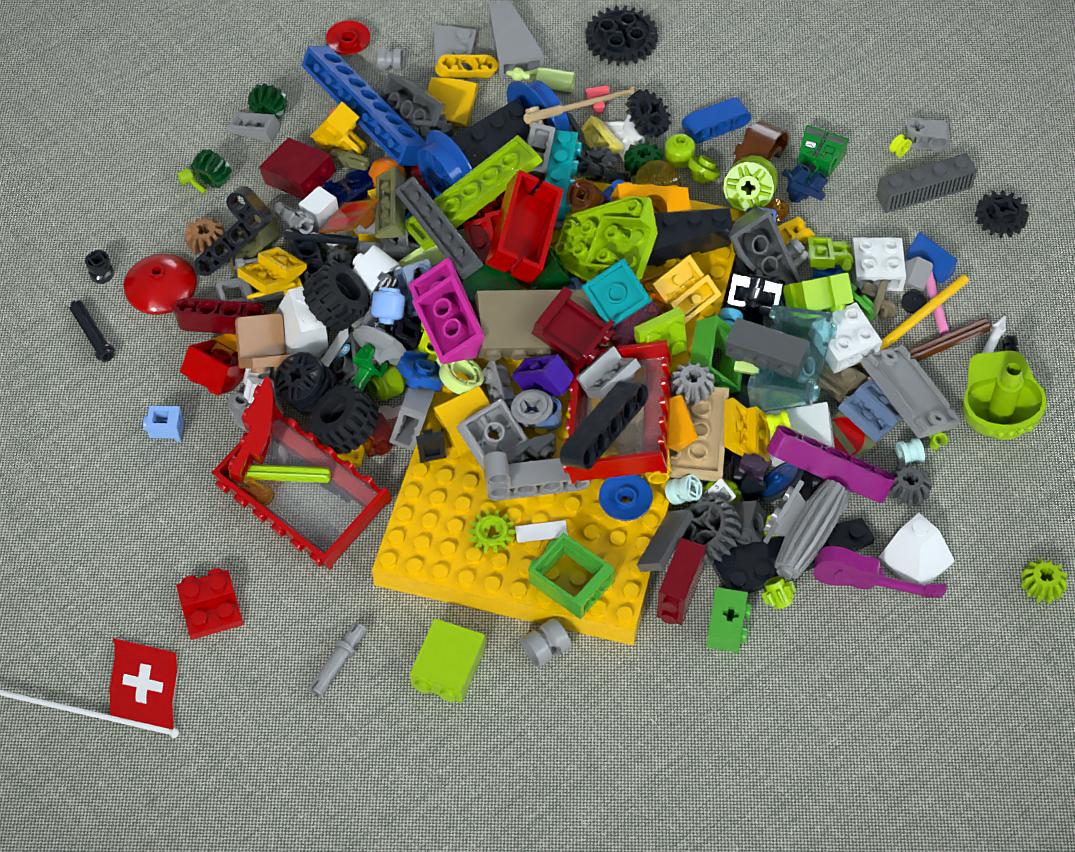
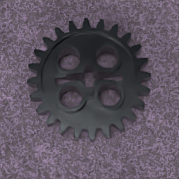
M624 5L622 10L615 6L614 10L611 11L607 7L606 13L598 11V17L592 16V22L588 21V26L585 29L586 44H588L589 51L593 50V56L599 55V61L608 59V64L616 61L617 66L621 62L628 66L629 61L637 64V58L644 61L645 54L651 56L652 50L656 49V43L658 42V28L655 27V21H650V15L643 17V10L636 13L635 7L629 11L627 6Z

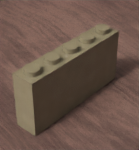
M561 290L477 291L473 299V310L485 336L478 351V358L494 361L501 359V357H511L513 360H522L526 357L558 354L563 359H567L531 334L535 322ZM571 290L573 292L571 300L603 321L584 290ZM602 343L598 349L608 348L609 344L604 345Z

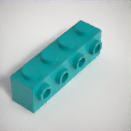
M555 130L545 181L564 190L556 218L559 221H564L567 212L571 213L572 209L566 200V194L571 184L576 181V179H573V176L578 174L579 161H576V159L581 157L582 142H578V132Z

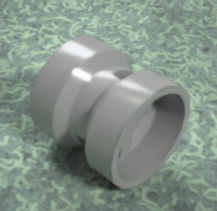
M387 48L378 49L379 70L386 71L392 67L394 71H402V48H394L392 52Z

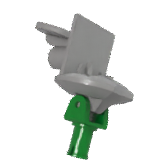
M371 305L369 306V311L351 325L354 339L361 349L353 357V362L358 370L349 384L356 385L362 391L370 378L374 376L383 377L388 365L397 366L401 356L406 352L403 345L393 337L394 333L390 332L392 326L378 323L379 318L371 315ZM404 311V313L406 314V318L408 319L409 315Z

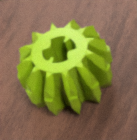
M1041 557L1036 560V563L1030 561L1021 574V580H1023L1021 589L1028 590L1027 598L1036 597L1037 604L1042 599L1048 605L1052 603L1053 599L1058 601L1068 587V582H1066L1068 578L1067 572L1061 571L1062 564L1053 565L1052 558L1047 563Z

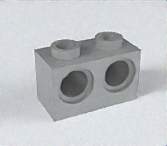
M532 122L526 143L539 154L543 162L536 166L533 171L528 172V174L542 181L546 174L556 128Z

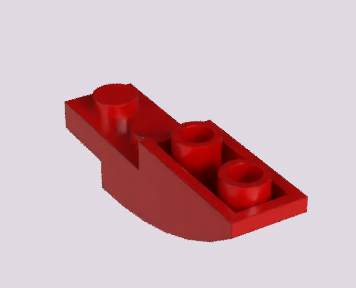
M268 377L264 378L262 384L258 383L253 393L254 400L251 406H246L244 409L242 420L245 430L249 431V433L245 432L239 445L241 448L237 456H232L228 465L232 480L239 483L243 482L253 461L263 464L272 441L276 408L273 386Z

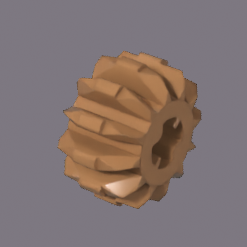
M205 216L204 219L200 220L196 217L195 223L188 222V229H185L184 235L187 247L192 249L195 255L203 253L224 234V226L222 223H218L216 218L209 220Z

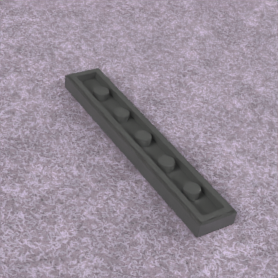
M414 176L394 190L446 258L449 257L456 272L463 280L483 266L481 260Z

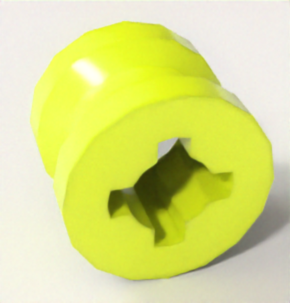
M786 409L781 410L776 415L772 413L766 414L771 436H773L778 425L792 429Z

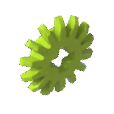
M489 510L485 511L486 516L483 518L480 514H477L478 522L476 523L471 520L469 523L474 529H467L468 534L475 535L469 538V541H478L474 546L475 549L485 545L484 553L488 552L490 546L493 547L494 553H498L497 545L506 550L507 545L504 541L508 543H513L514 541L513 538L508 537L516 534V530H509L514 525V522L506 523L508 515L505 514L501 518L499 517L500 511L497 510L494 515H490ZM495 527L496 532L499 534L488 538V534L484 531Z

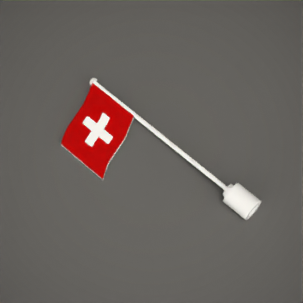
M113 638L115 659L109 687L110 715L0 690V696L172 735V738H176L179 735V730L174 727L173 701L178 669L176 654L172 651Z

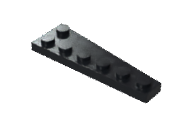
M863 518L837 523L822 548L838 546L855 552L874 544L875 538ZM785 536L772 538L768 544L762 541L729 549L730 555L724 554L722 556V562L715 559L712 567L724 589L748 592L749 595L765 588L764 583L767 580L779 576L774 565ZM815 559L803 572L814 568Z

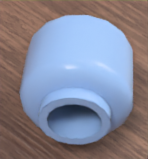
M380 287L379 291L373 293L371 315L379 318L378 323L394 325V320H401L403 318L405 296L400 294L399 289Z

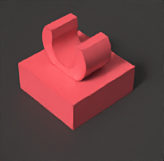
M608 85L585 89L584 101L610 94ZM608 100L592 104L594 113H604V103H608Z

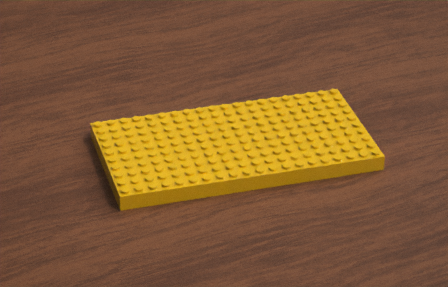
M545 174V176H544V178H543L542 181L539 180V182H538L539 184H541L543 181H545L546 174ZM589 180L602 192L611 186V184ZM689 200L691 211L729 208ZM572 208L571 213L567 212V215L577 213V211ZM730 208L734 225L735 220L746 214V212ZM553 230L550 246L553 249L561 230ZM732 243L731 246L706 253L696 252L690 254L704 275H709L722 295L685 323L687 350L672 357L671 375L673 372H676L678 365L686 367V363L690 362L696 321L715 315L718 316L719 310L725 306L736 264L735 254L737 253H734ZM679 257L668 260L666 264L657 267L655 264L647 266L642 278L671 268L680 261ZM578 277L579 282L583 283L584 280ZM518 278L515 279L525 290H533L529 283ZM660 299L651 302L656 308L655 316L658 317L669 311ZM641 309L612 328L611 331L614 332V335L608 342V348L635 344L634 327L639 324ZM478 354L476 358H472L482 371L490 361L486 358H478ZM559 356L571 371V364L573 362ZM501 357L499 360H494L495 364L502 363L503 366L507 367L511 384L510 386L503 387H512L515 397L523 392L511 375L524 359L513 360L511 357ZM640 367L635 372L632 380L646 381V369L643 370ZM454 372L457 375V380L460 378L466 381L469 380L468 375L462 372ZM482 383L480 388L488 399L486 385ZM570 384L569 389L563 395L550 396L557 398L562 406L563 423L558 429L546 430L521 426L528 439L550 433L556 436V452L550 459L560 458L561 447L564 444L565 438H568L569 435L566 428V420L570 419L568 400H572ZM445 385L441 391L435 390L420 435H423V430L432 429L433 433L442 431L446 458L420 463L416 443L372 568L374 586L538 624H543L551 618H555L565 630L634 646L654 571L640 572L637 563L667 512L671 509L672 503L669 502L665 493L666 482L653 484L648 481L645 475L636 474L649 484L653 498L647 513L631 521L614 519L602 509L599 502V491L602 484L608 478L590 480L589 487L580 491L498 501L491 500L487 496L484 470L472 452L459 457L447 439V432L434 414L435 407L459 396V394L454 393ZM620 435L600 458L618 455ZM622 500L621 502H623V503H629L630 501H629V500ZM489 510L490 515H494L496 510L500 511L499 517L501 518L507 514L508 518L505 522H514V525L509 530H516L515 526L566 520L568 536L614 567L615 581L582 619H579L529 583L528 568L531 562L536 557L540 558L546 552V547L552 539L517 543V536L514 534L508 536L514 539L513 543L504 541L507 545L506 550L497 545L498 553H494L492 546H490L487 553H484L485 545L475 549L474 546L478 541H469V538L475 536L467 533V529H474L469 523L471 520L477 523L476 515L480 514L483 518L486 516L485 511ZM495 527L484 531L488 534V538L499 534L496 532ZM564 554L548 571L545 577L575 598L594 577V574Z

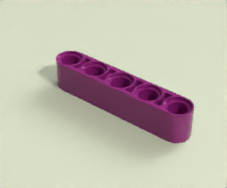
M781 425L777 426L766 448L769 454L823 479L834 480L846 489L879 503H884L896 479L891 473Z

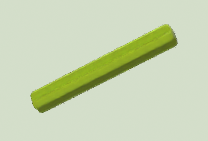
M251 464L244 479L328 483L331 478V471L328 467Z

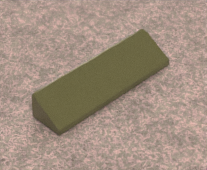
M396 166L376 176V199H380L375 207L376 238L405 236V205L394 190L405 183L406 179Z

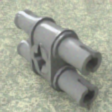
M375 221L367 230L359 224L356 228V234L375 235ZM405 229L404 237L379 238V242L358 241L357 255L359 253L365 254L375 245L391 258L402 260L421 246L408 241V236L411 235Z

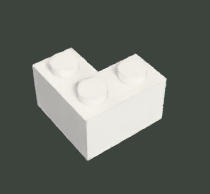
M320 186L299 203L300 211L313 222L311 223L313 224L312 231L317 233L338 210L337 198ZM347 230L327 234L354 236V231ZM319 243L326 251H334L335 246H337L338 249H342L345 246L339 244Z

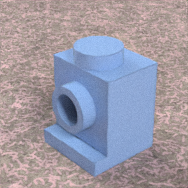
M149 406L148 416H144L143 428L144 431L148 432L149 438L175 439L176 442H181L184 418L180 406Z

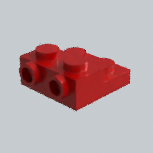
M212 569L208 572V576L201 578L187 576L181 580V583L176 584L191 640L244 625L229 570Z

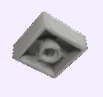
M503 399L495 401L463 420L457 426L458 432L483 470V458L486 454L497 451L507 453L515 446L529 440ZM489 430L498 433L496 440L488 437Z

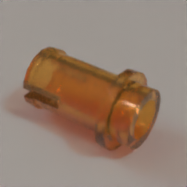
M247 477L243 481L249 485L248 487L241 484L240 489L256 499L261 505H269L275 497V493L270 486H263L251 477Z

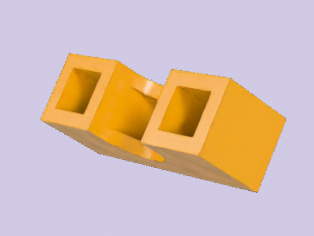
M630 182L617 184L611 194V202L629 196L649 197L652 200L653 208L658 213L691 211L688 187H679L677 185L656 186L655 184L635 185Z

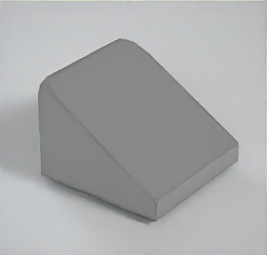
M920 257L906 261L905 284L921 292L924 291L933 268V263Z

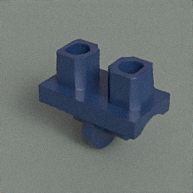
M798 163L792 171L785 169L782 175L788 178L786 191L789 193L790 201L799 203L803 199L806 200L808 196L822 201L826 196L822 189L828 182L825 174L817 170L811 178H808L811 171L806 165Z

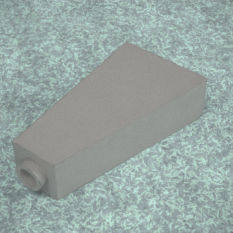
M512 2L489 3V20L500 78L510 77L506 74L507 71L513 70L516 67L522 68L524 72L539 67L544 68V54Z
M409 386L389 443L414 451L417 443L416 436L420 435L435 390L424 387L414 389Z

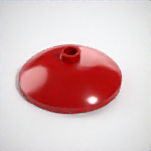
M155 254L141 259L130 268L124 279V293L128 302L140 312L152 315L174 312L173 304L182 298H192L197 287L196 273L191 264L184 258L173 254Z

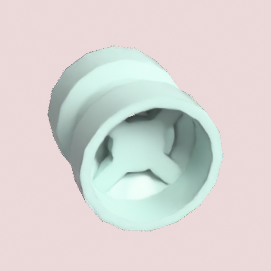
M693 474L683 476L682 478L670 479L665 485L666 497L674 505L682 504L685 501L698 500L702 495L701 481Z

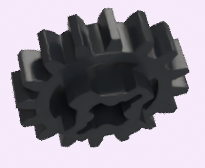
M639 89L628 97L629 101L625 105L629 109L626 110V113L631 115L629 121L634 122L635 129H641L642 135L647 133L649 138L653 136L658 138L669 130L668 126L671 124V121L668 118L671 114L666 112L667 105H663L662 98H656L655 92L650 94L648 89L644 91Z
M1004 190L1001 191L1000 195L992 191L991 196L985 194L983 199L978 201L975 217H978L976 223L983 224L982 231L989 229L991 236L998 233L999 238H1002L1003 234L1012 237L1013 232L1020 234L1021 229L1026 227L1029 212L1026 211L1027 204H1021V197L1013 198L1014 193H1010L1007 196Z

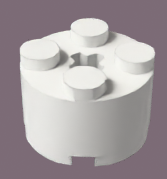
M375 245L365 254L359 253L352 262L354 266L353 271L367 287L370 300H372L373 293L379 291L380 287L388 288L389 286L393 288L397 282L393 271L402 268L397 261Z

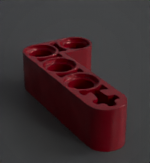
M182 298L173 304V311L178 326L184 331L236 335L235 320L238 317L267 315L262 304L253 302Z

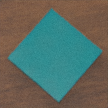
M624 258L581 286L606 324L610 319L615 322L613 327L653 302Z

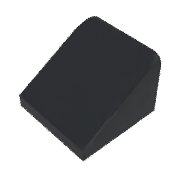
M405 318L397 320L395 338L403 345L406 351L414 350L419 345L421 325Z

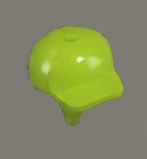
M1016 351L978 353L972 356L968 367L967 389L962 401L963 414L967 424L978 434L998 440H1010L1031 432L1039 425L1046 412L1047 398L1044 389L1034 379L1024 356Z

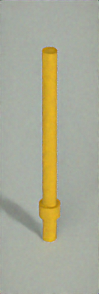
M962 274L882 339L879 352L888 348L969 282L968 277ZM861 362L857 363L860 368H863Z

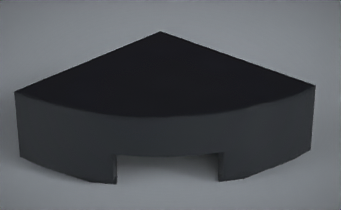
M746 471L741 479V494L745 501H756L767 490V483Z

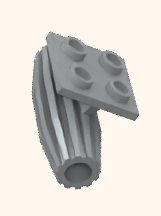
M799 480L795 488L790 486L764 528L767 535L763 542L768 544L773 535L785 536L774 565L779 576H783L787 580L798 578L816 558L818 551L822 549L839 520L848 495L847 490L840 483L834 480L824 481L807 501L799 493L805 483Z

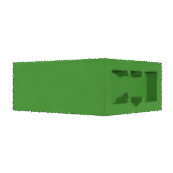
M715 315L696 321L690 363L691 365H696L700 362L701 368L708 366L710 373L714 374V387L729 388V394L740 391L742 373L734 371L736 361L726 356L725 341L732 327ZM714 345L722 350L719 372L711 367Z
M563 532L558 539L554 538L549 542L545 550L546 552L540 558L536 557L531 562L528 568L529 583L576 617L582 619L615 581V568ZM564 554L594 574V577L575 598L545 577L548 571Z

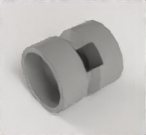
M551 618L540 625L538 632L532 630L520 638L525 654L537 668L551 661L553 654L558 656L572 647L568 634L555 618Z

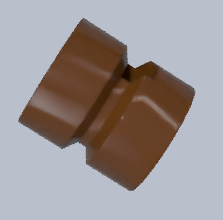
M580 179L572 183L566 194L568 204L577 212L609 203L607 196L586 179Z

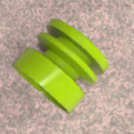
M750 155L741 158L734 163L724 179L723 190L726 199L732 207L746 212L748 208L765 207L777 189L778 176L776 169L770 161L761 156ZM747 181H750L751 185H755L752 191H749V188L744 186Z

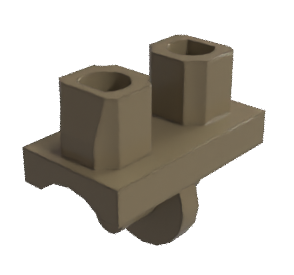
M881 280L878 286L865 282L859 295L861 297L864 294L874 304L872 309L876 316L870 321V324L876 319L877 315H880V320L885 321L886 318H891L896 314L897 308L892 303V299L887 297L883 300L888 286V282Z

